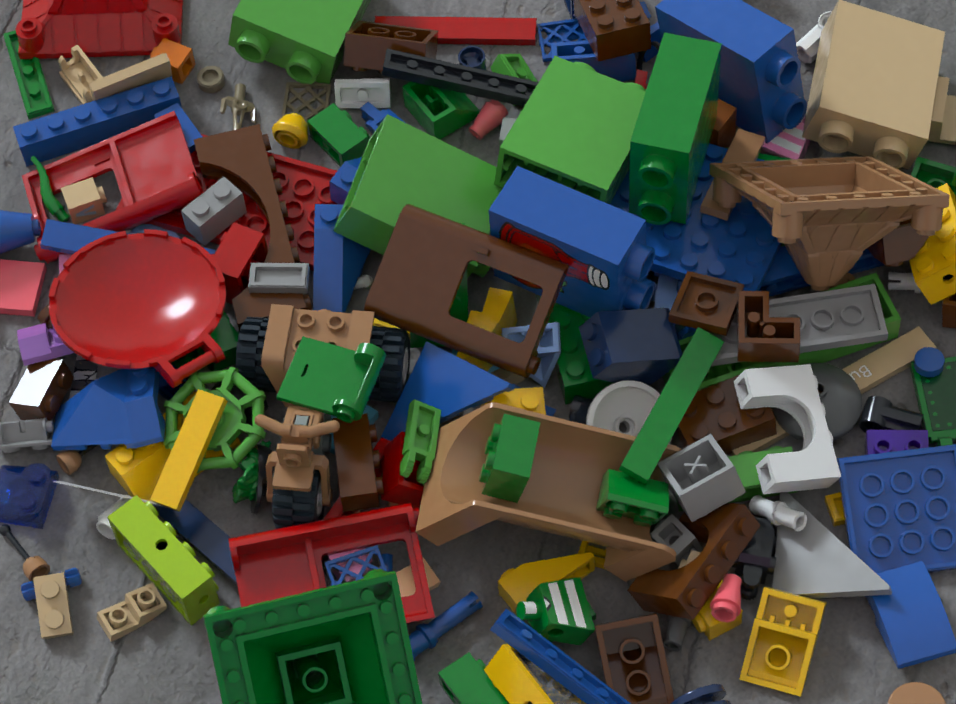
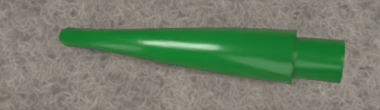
M32 156L31 161L37 167L40 176V193L44 205L53 217H56L61 222H67L71 218L70 215L53 195L46 170L38 159Z

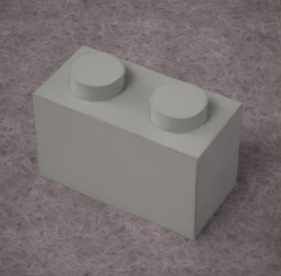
M225 177L221 178L181 210L186 230L204 246L247 212L243 193Z

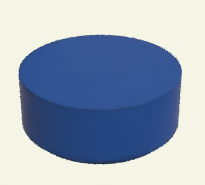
M924 347L915 354L914 369L921 376L935 377L943 371L944 355L936 348Z

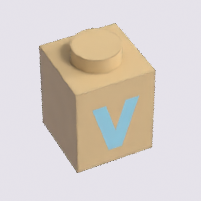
M93 177L61 188L73 224H79L105 215L102 203L107 202L102 186L96 187Z

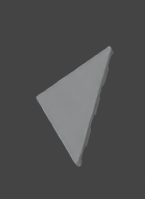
M788 492L780 493V501L786 503L791 509L804 512L807 515V523L801 531H795L782 524L777 526L776 564L772 588L811 599L892 595L891 587Z

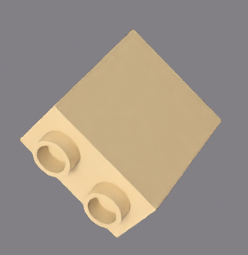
M838 0L821 31L802 138L816 141L824 150L832 153L849 151L862 156H871L896 169L901 167L909 169L929 139L945 31Z

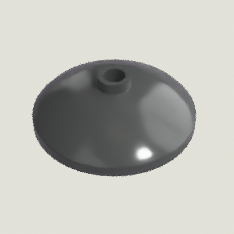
M807 363L811 364L813 375L817 378V389L822 391L819 397L825 407V419L828 430L832 433L833 441L849 433L860 418L862 410L860 389L853 378L838 367L825 363ZM772 407L775 419L782 429L791 436L804 441L801 427L796 419L788 412Z

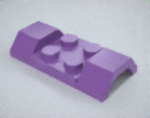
M46 323L17 330L18 344L24 366L74 353L61 341L54 328H47Z

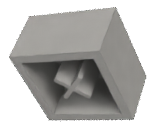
M711 434L657 463L666 483H669L670 491L691 522L706 516L713 510L746 493L734 465Z

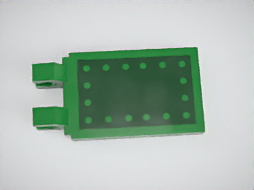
M956 357L945 358L943 371L935 377H924L918 374L914 369V361H912L910 364L911 375L919 411L921 414H924L922 424L924 430H928L929 443H936V447L953 445L952 441L956 440Z

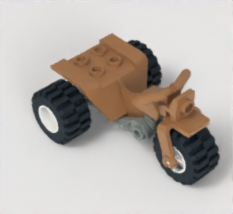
M271 304L269 318L247 317L244 320L238 336L236 368L259 391L278 393L303 336L354 351L357 350L360 343H371L383 349L387 357L369 400L398 402L409 378L410 338L408 332L401 328L373 326L375 312L352 310V313L332 312L327 309L318 311L294 309L292 305ZM282 401L283 404L288 408L283 418V423L263 414L255 417V423L258 426L282 436L281 444H277L276 451H272L266 463L267 502H272L273 522L276 529L322 520L325 506L331 507L333 490L330 484L329 460L324 455L314 454L330 452L332 445V435L330 433L337 432L340 429L339 422L331 420L330 414Z

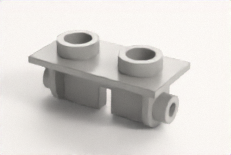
M47 418L25 420L26 431H21L20 421L0 422V449L4 453L19 451L20 447L32 446L33 450L49 448L52 444L53 434L49 432L54 430L53 420L48 421Z

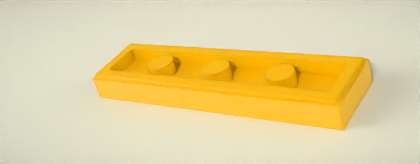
M198 389L150 498L153 503L180 512L228 402L225 398Z

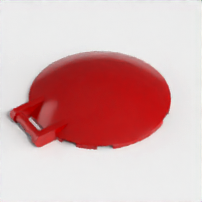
M144 229V233L126 234V231L113 233L90 242L75 252L63 264L64 269L59 276L53 279L49 291V315L52 326L61 341L70 350L86 360L103 366L121 369L155 367L168 384L175 388L182 384L184 378L213 362L217 364L225 359L221 347L210 336L220 322L225 309V279L221 268L213 256L202 246L186 237L179 239L169 236L168 231ZM199 347L205 352L178 369H175L170 364Z

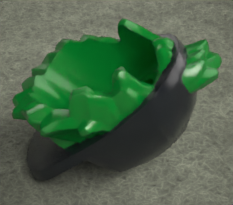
M262 440L260 444H256L246 455L248 458L242 460L239 464V468L244 471V474L233 485L234 503L249 499L251 501V513L253 514L258 513L261 497L266 496L267 492L266 463L268 456L272 453L270 441L265 442Z

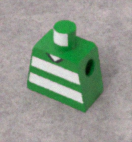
M581 577L541 583L529 594L526 601H520L517 604V617L521 620H531L533 629L547 640L582 645L595 631Z

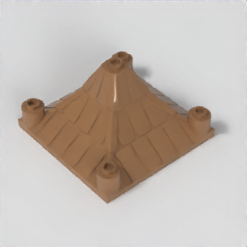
M871 156L710 163L709 175L714 177L713 200L718 202V206L724 208L736 207V203L742 201V196L750 200L752 206L771 225V235L776 237L778 242L784 243L804 281L810 284L814 290H829V286L836 285L854 266L865 249L899 227L900 222L911 219V227L917 230V234L924 236L935 235V231L942 228L943 209L949 207V194Z

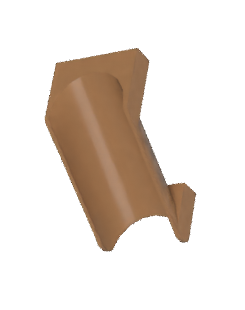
M495 402L488 403L439 428L435 460L432 462L429 479L424 483L415 531L433 544L440 546L487 523L498 520L607 546L604 569L625 582L676 560L674 549L661 543L652 542L650 527L634 524V519L623 516L619 520L603 516L604 512L596 510L603 474L608 469L619 471L618 469L635 441L636 436ZM504 413L541 422L530 478L518 503L483 495L484 483L479 482L481 468L487 458L484 452L488 437H491L494 423L500 424ZM668 444L659 462L682 449ZM656 465L649 479L666 483L658 465Z

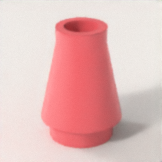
M490 100L485 102L469 128L470 133L481 140L486 134L502 124V119L508 115V110L499 101Z
M726 574L719 589L710 603L711 614L715 619L722 622H732L740 615L742 579L735 574Z

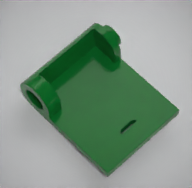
M303 336L276 398L280 401L336 416L344 422L358 421L362 417L387 355L383 349L371 343H360L357 350L354 351Z

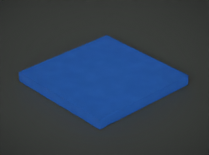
M956 444L837 458L841 473L839 485L848 545L854 554L876 574L919 561L924 562L928 572L956 569Z

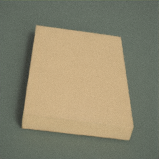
M162 53L90 82L89 86L93 101L172 76L170 60L166 53Z

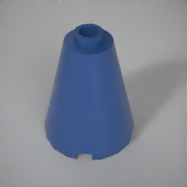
M0 210V254L36 242V236H41L39 219H34L33 214Z

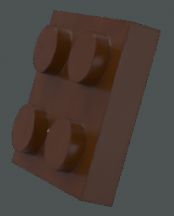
M687 271L669 312V322L695 329L700 327L707 332L727 336L738 309L739 291H744V284Z

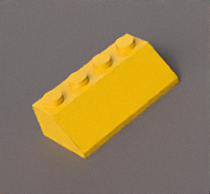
M197 391L191 394L182 404L186 405L195 396ZM164 413L163 417L166 422V413ZM178 414V431L181 430L185 420L183 414ZM238 437L230 445L232 450L241 444ZM163 441L127 449L125 444H121L106 454L105 459L110 473L131 497L137 495L140 499L151 501L150 498L171 449H166ZM207 450L205 458L225 455L222 450Z

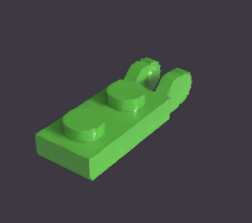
M415 399L409 404L402 451L404 456L400 463L399 471L401 476L407 478L411 475L415 460L420 461L416 480L424 484L429 479L432 462L435 460L441 410Z

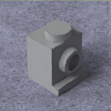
M673 514L657 523L650 534L654 542L667 545L675 550L676 560L674 563L678 568L682 559H688L691 550L697 552L703 550L697 538Z

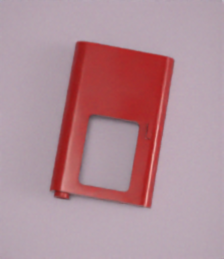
M175 111L43 166L48 175L53 195L62 192V187L114 171L124 207L87 222L83 226L115 232L127 231L184 207L203 193L182 126ZM36 169L22 175V180L34 219H39L41 226V236L37 238V244L34 245V249L39 260H45L49 264L59 260V254L67 253L41 249L40 244L48 216L40 193V176Z
M410 502L228 538L241 607L326 588L322 567V558L326 555L403 541L407 545L416 588L413 595L401 597L406 624L434 619L435 615L418 535L415 532L419 508H412Z

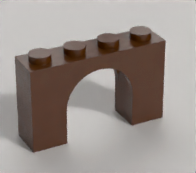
M728 502L693 522L690 521L685 512L682 514L679 521L697 538L698 542L707 544L693 561L679 569L669 571L655 569L638 576L627 591L644 611L694 620L761 526L744 504Z

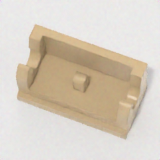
M79 45L71 48L73 57L70 61L66 62L63 56L59 57L58 62L61 69L59 74L80 103L85 104L93 101L89 86L90 82L103 77Z

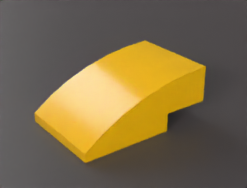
M490 287L483 311L470 310L467 323L502 336V328L515 327L517 315L513 291ZM459 351L457 352L456 356L485 371H488L493 366Z
M765 586L757 615L754 619L739 680L801 697L827 603Z

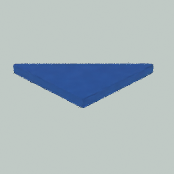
M426 341L381 437L392 441L401 431L405 432L409 404L414 399L440 409L441 424L458 416L460 412L468 408H475L493 400V397L514 390L515 385Z

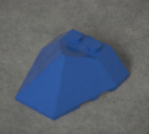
M155 367L119 369L94 380L62 404L56 412L51 444L53 451L86 450L87 445H100L102 449H111L112 444H125L127 449L164 441L166 422L157 405L159 387L169 385Z

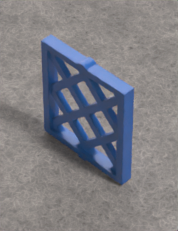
M577 18L537 24L543 62L552 61V50L546 54L544 46L547 45L551 48L549 41L553 37L560 39V42H571L568 38L574 34L579 37L577 41L587 40L584 33L581 34L576 31L580 26ZM561 28L569 31L564 37L557 33ZM543 30L550 34L546 39L542 38L541 32Z
M378 545L324 562L331 586L342 584L346 574L356 578V580L363 579L366 568L387 571V566L384 564ZM369 554L366 561L357 558ZM373 554L378 556L379 568L369 563ZM348 561L345 568L337 565L339 563ZM353 561L363 565L359 574L349 570ZM332 568L342 572L338 581L333 578Z

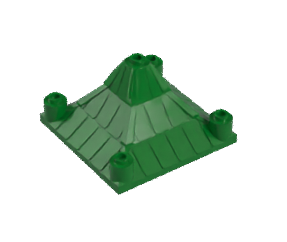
M374 569L369 571L363 579L235 609L215 606L206 615H203L222 704H423L395 571L387 572L382 569Z

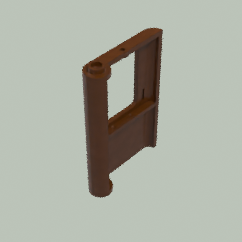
M406 204L396 222L366 299L364 311L375 312L374 318L528 378L530 374L534 375L539 368L541 358L537 357V348L570 265L414 205ZM469 262H479L542 288L543 292L525 339L522 342H515L451 316L450 309Z

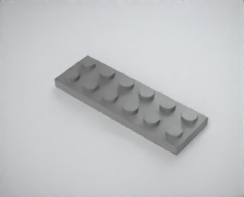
M875 284L769 299V317L800 318L799 353L885 341L888 339V331ZM736 311L727 336L709 332L724 341L711 366L739 362L737 361Z

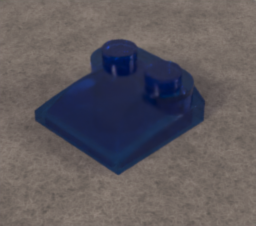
M34 463L28 467L2 465L0 469V522L43 529L57 483L53 481L59 480L58 472L50 470L48 466L42 463Z

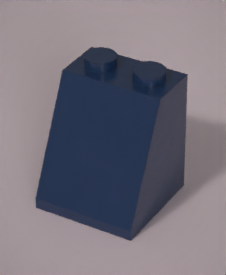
M669 308L600 311L580 325L579 330L592 377L614 383L627 380L638 381L650 386L674 368L683 353L674 323L669 322Z

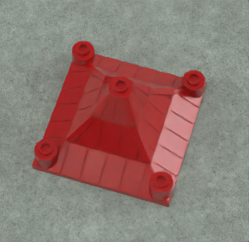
M23 0L22 19L15 28L19 42V58L33 59V57H37L39 59L59 58L60 56L72 58L71 48L79 45L87 57L151 55L154 47L158 46L163 38L182 45L184 0Z

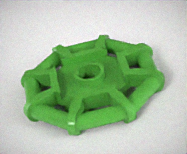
M232 366L226 370L195 372L191 374V377L169 401L165 400L163 405L166 408L164 446L166 449L172 450L180 430L178 431V414H183V417L186 418L195 396L186 405L182 403L195 389L197 391L198 389L223 397L228 401L207 450L213 451L222 450L225 456L205 458V453L197 473L202 470L232 468L234 470L239 467V463L253 447L266 437L267 433L264 431V428L255 423L257 415H264L266 395L264 391H259L239 373L238 368ZM222 382L221 387L216 388L217 390L210 391L205 388V384ZM234 385L246 394L240 400L230 393ZM251 406L252 426L246 424L247 419L244 414V409ZM242 432L248 434L243 442L233 451L230 445Z

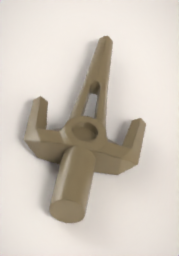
M242 83L235 85L234 97L227 96L221 99V114L225 113L227 106L231 108L233 113V130L242 127L245 112H251V121L253 124L256 123L257 109L253 103L245 100L246 86Z

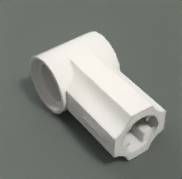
M832 11L821 14L818 24L796 43L798 58L805 64L812 63L817 58L821 31Z

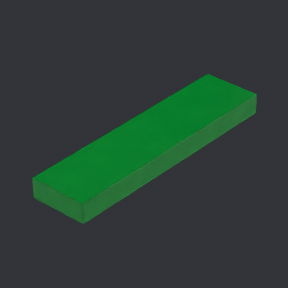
M16 30L4 33L3 36L28 119L55 112L39 58L20 59Z

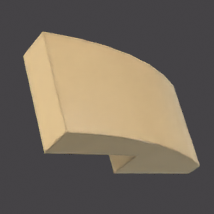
M152 582L126 593L125 601L97 612V620L110 642L157 617L167 609V604Z

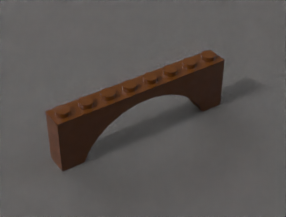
M260 124L194 139L203 178L219 181L225 177L240 191L248 195L260 207L270 225V243L264 263H300L297 247H291L289 242L294 240L291 223L285 224L284 218L289 217L285 200L279 202L278 195L283 194L279 178L273 179L272 173L277 172L274 157H268L266 152L271 150L268 134L262 135ZM247 287L232 299L239 332L247 317L269 318L271 304L292 305L294 309L312 310L309 293H249Z

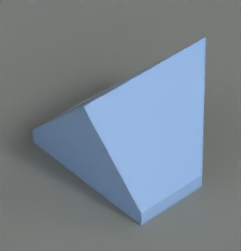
M559 322L547 324L537 348V357L541 358L539 368L534 375H529V377L544 388L561 354ZM530 325L502 328V337L520 343L525 339Z

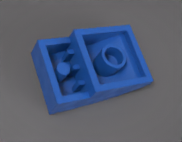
M919 561L877 573L891 587L892 595L865 597L875 615V624L897 668H905L956 653V640L950 622L924 562Z

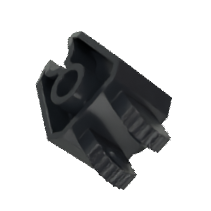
M757 517L755 519L761 526L731 566L735 568V575L742 579L741 597L746 601L756 598L759 584L765 585L767 574H774L776 557L771 556L774 528L769 520Z

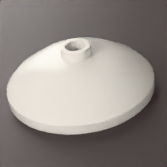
M627 380L611 384L601 390L593 399L588 409L586 425L622 433L619 425L624 423L627 430L623 434L637 437L660 394L649 385L638 381Z

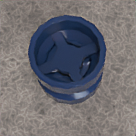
M467 46L459 52V65L486 70L485 53L480 47Z

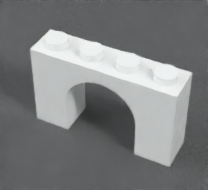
M811 364L745 369L734 380L740 408L776 407L782 409L796 419L801 427L804 439L801 451L767 454L756 465L763 494L829 488L841 477V473L833 448V436L828 430L825 419V407L819 397L818 381L816 376L813 375Z

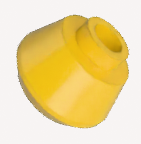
M297 113L284 115L272 127L274 139L284 147L298 149L307 144L308 125L305 119Z

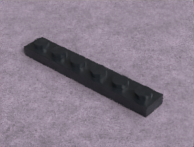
M388 48L381 74L523 107L539 83Z

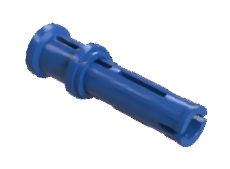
M474 592L468 593L467 596L428 624L420 623L416 626V630L409 635L414 661L415 657L427 648H434L438 643V638L474 612L483 608L481 601L476 602L479 598Z

